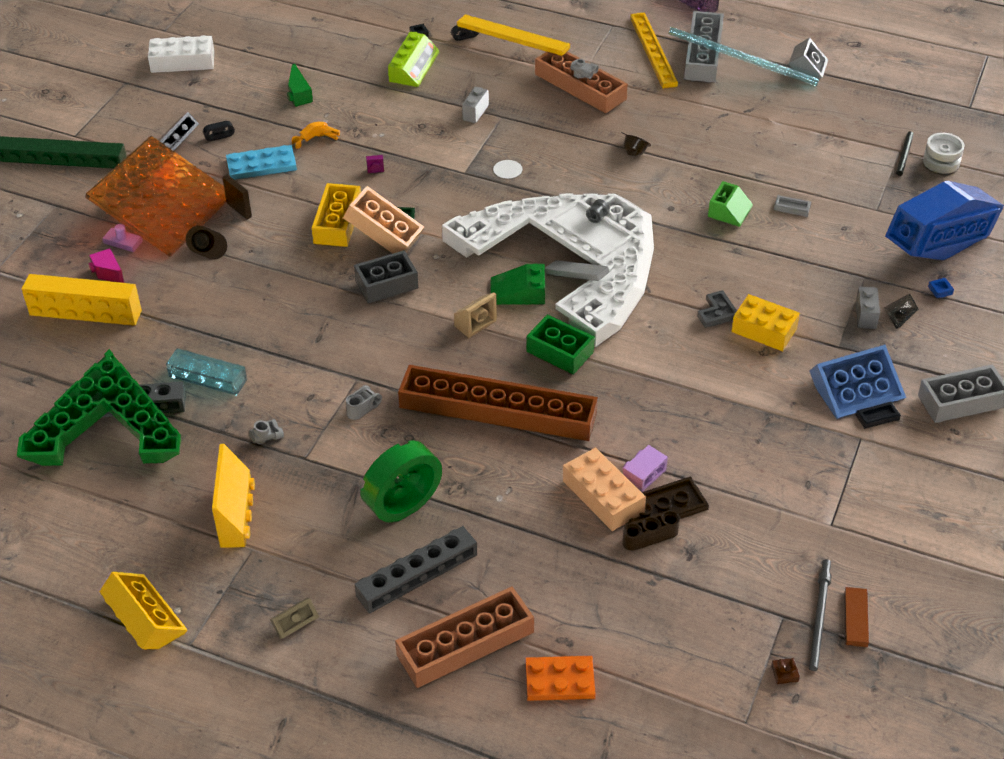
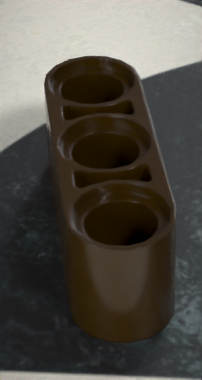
M665 511L625 525L622 539L623 547L634 551L676 537L679 531V514L674 511Z

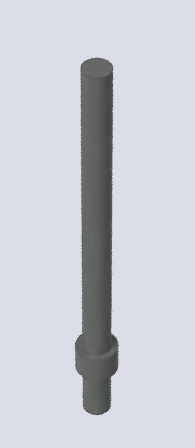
M828 559L823 560L822 570L818 576V584L820 585L809 663L811 671H817L819 665L827 592L832 578L830 574L831 561Z

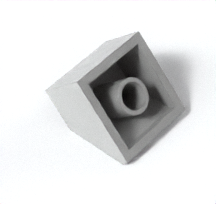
M808 38L794 47L789 64L791 69L795 70L798 75L821 79L824 75L828 59L815 43Z

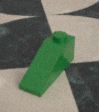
M292 64L288 83V100L292 101L295 107L313 102L311 87L296 64Z

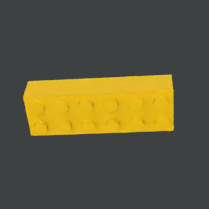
M29 274L21 288L29 315L135 326L142 311L136 284Z

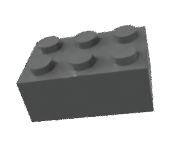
M405 250L354 265L355 281L367 303L419 288L418 272Z

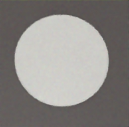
M503 160L495 164L493 171L501 178H515L522 173V166L513 160Z

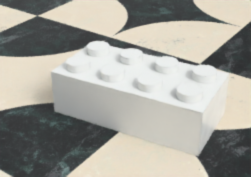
M212 36L150 39L148 60L151 73L213 69L214 46Z

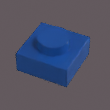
M946 278L929 281L928 288L936 298L953 295L954 288Z

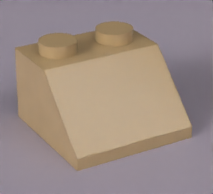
M493 292L481 296L455 312L454 327L470 338L496 322V293Z

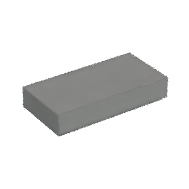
M778 195L774 210L808 217L811 201Z

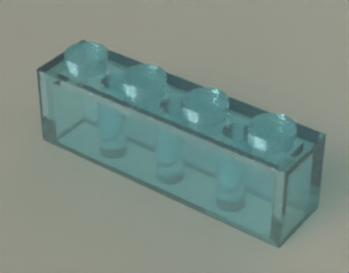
M177 348L166 363L169 377L233 395H238L247 381L244 366Z

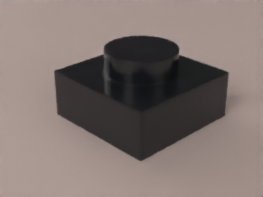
M424 23L409 27L410 32L425 34L426 37H429V31Z

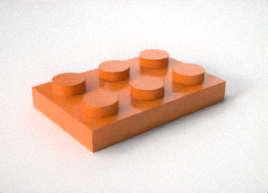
M593 656L526 657L527 701L595 699Z

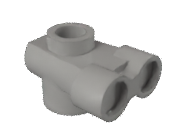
M577 59L571 63L570 69L574 71V77L576 78L586 77L591 79L593 74L598 72L599 66L593 63H586L584 59Z
M275 419L269 421L260 420L254 423L253 429L249 430V437L253 443L264 444L267 440L283 438L284 432L278 426Z

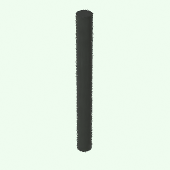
M911 131L906 135L896 171L898 176L903 175L914 135Z

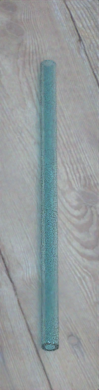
M671 27L668 33L669 35L814 86L818 85L819 78Z

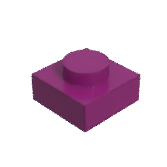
M383 155L366 156L368 173L384 172Z

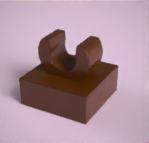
M794 658L772 660L771 666L777 684L799 682L800 675Z

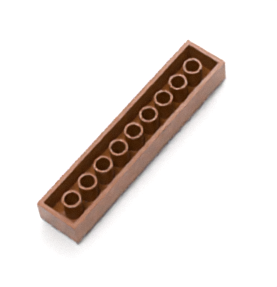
M408 365L398 391L399 408L590 441L598 406V397L415 365Z

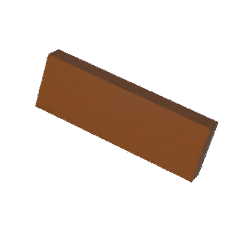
M845 587V645L868 647L867 589Z

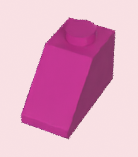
M110 248L89 255L91 260L88 263L91 273L95 272L98 279L124 283L121 268Z

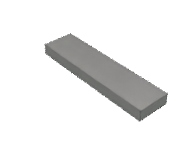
M555 260L545 268V273L547 275L599 281L609 273L608 266Z

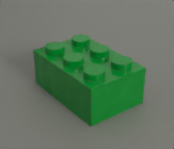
M547 314L526 336V352L574 375L594 353L595 336Z

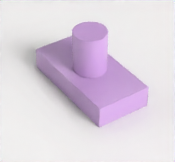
M117 224L102 238L104 244L134 252L143 242L142 236L126 232L125 225Z

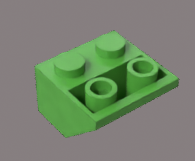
M722 181L709 202L708 217L740 227L752 209L753 204L739 186Z

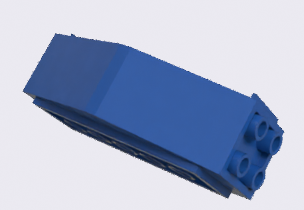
M944 181L899 205L885 237L910 256L946 260L978 241L986 239L991 234L1004 205L978 187Z

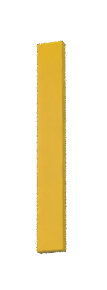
M644 12L630 14V20L662 89L678 87V81Z
M466 14L457 21L458 27L563 56L570 49V43Z

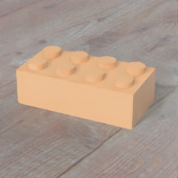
M368 186L349 205L343 219L392 254L403 250L407 252L424 229V226Z
M596 447L563 465V482L611 531L625 525L631 518L639 517L641 512L645 513L646 496Z

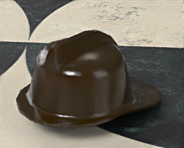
M621 132L626 135L624 148L630 156L642 155L647 147L651 146L649 142L642 138Z
M194 226L186 234L187 247L198 255L208 259H219L227 251L228 245L225 237L205 226Z

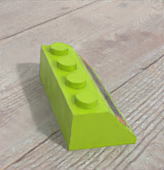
M409 32L388 65L389 82L419 87L439 54V49L425 34Z

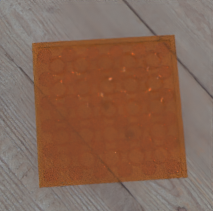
M153 136L146 139L92 187L85 196L89 201L169 257L186 242L185 238L189 229L194 226H203L227 201L222 184Z

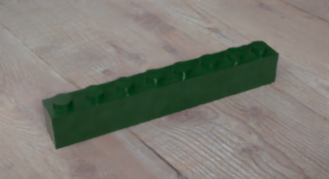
M0 136V162L122 169L127 157L123 143Z

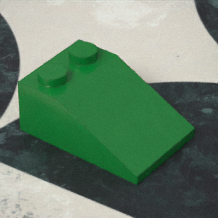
M525 264L491 277L490 293H496V305H545V264Z

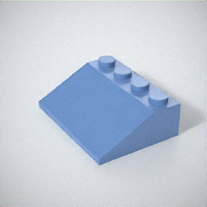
M886 345L819 363L809 371L817 391L836 419L855 414L857 410L891 401L896 402L906 398Z

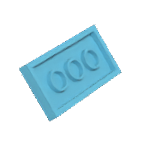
M292 145L226 155L229 174L234 180L297 170Z

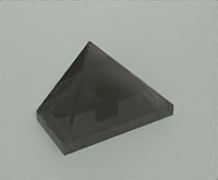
M910 294L884 307L896 329L900 328L919 310Z

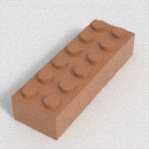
M568 51L563 56L545 52L535 59V75L604 113L609 112L627 100L628 84L601 69H598V72L593 74L591 79L574 77V71L570 69L571 63L581 58Z
M513 586L395 640L396 654L416 688H419L534 633V616Z

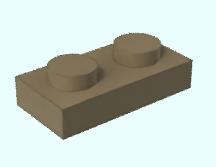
M305 598L274 616L270 621L279 638L283 639L317 619L319 615L311 599Z

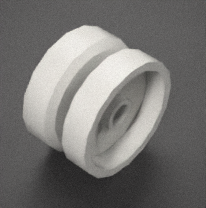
M950 133L931 135L928 138L924 153V165L935 173L949 174L955 172L960 166L965 146L963 140Z

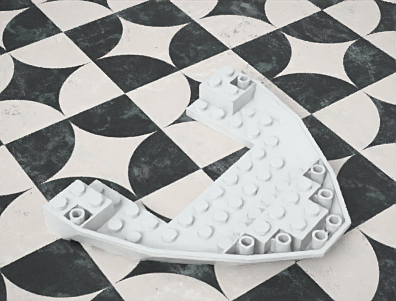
M566 193L553 197L542 196L526 198L521 201H504L485 207L484 210L478 212L472 211L466 216H456L442 225L443 242L466 258L473 253L478 256L520 228L531 223L592 265L608 266L609 273L599 281H587L557 302L555 308L569 318V325L595 336L594 347H597L622 328L645 292L654 251L652 217L646 211L617 194L573 195ZM597 199H602L608 203L610 211L599 223H593L588 220L586 211Z

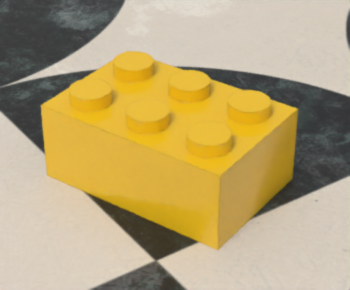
M748 294L733 316L731 332L783 352L797 330L800 313Z

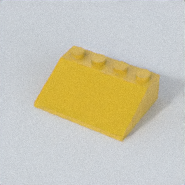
M225 444L219 445L212 512L220 548L246 547V539L250 538L248 522L252 521V512L249 510V507L253 506L251 490H255V479L251 478L250 470Z

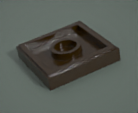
M229 175L223 176L226 203L245 219L251 218L252 213L248 190Z

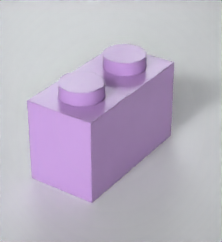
M648 445L643 450L638 451L635 458L625 463L622 469L623 475L643 492L666 471L668 457Z

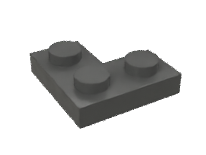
M721 290L707 294L706 301L710 308L699 310L697 314L703 326L708 328L733 321V316L737 310L725 292Z

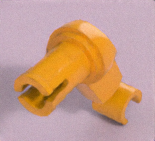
M313 122L299 132L300 136L292 137V145L295 144V148L299 149L302 146L301 141L303 139L307 142L315 136L322 137L325 135L337 140V136H340V130L329 127L326 122Z

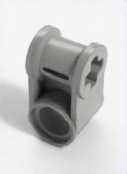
M368 385L360 387L346 398V414L348 418L353 420L360 419L372 409L377 408L382 401V395L371 391Z

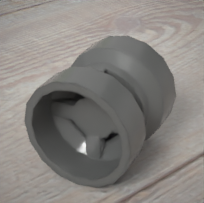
M597 199L587 209L586 216L589 221L599 223L610 211V207L606 201Z

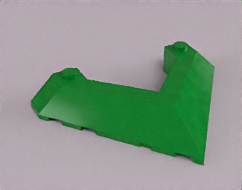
M109 349L104 353V357L98 363H94L83 374L84 376L79 381L77 380L54 403V406L47 413L44 412L34 422V426L27 433L24 432L19 437L17 448L18 458L42 466L63 465L65 447L108 412L140 441L138 453L143 464L164 463L179 455L181 434L173 427L168 418L157 408L152 399Z

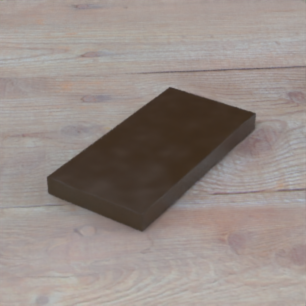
M690 476L642 492L646 496L645 513L641 512L639 517L631 518L628 524L665 511H674L682 519L709 510V504Z

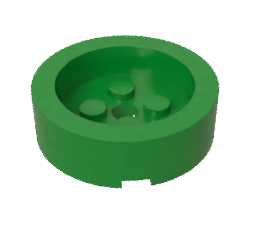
M411 440L402 446L396 444L382 453L367 470L363 478L365 481L364 487L360 489L361 499L384 522H396L405 519L418 511L432 497L442 477V464L419 441Z

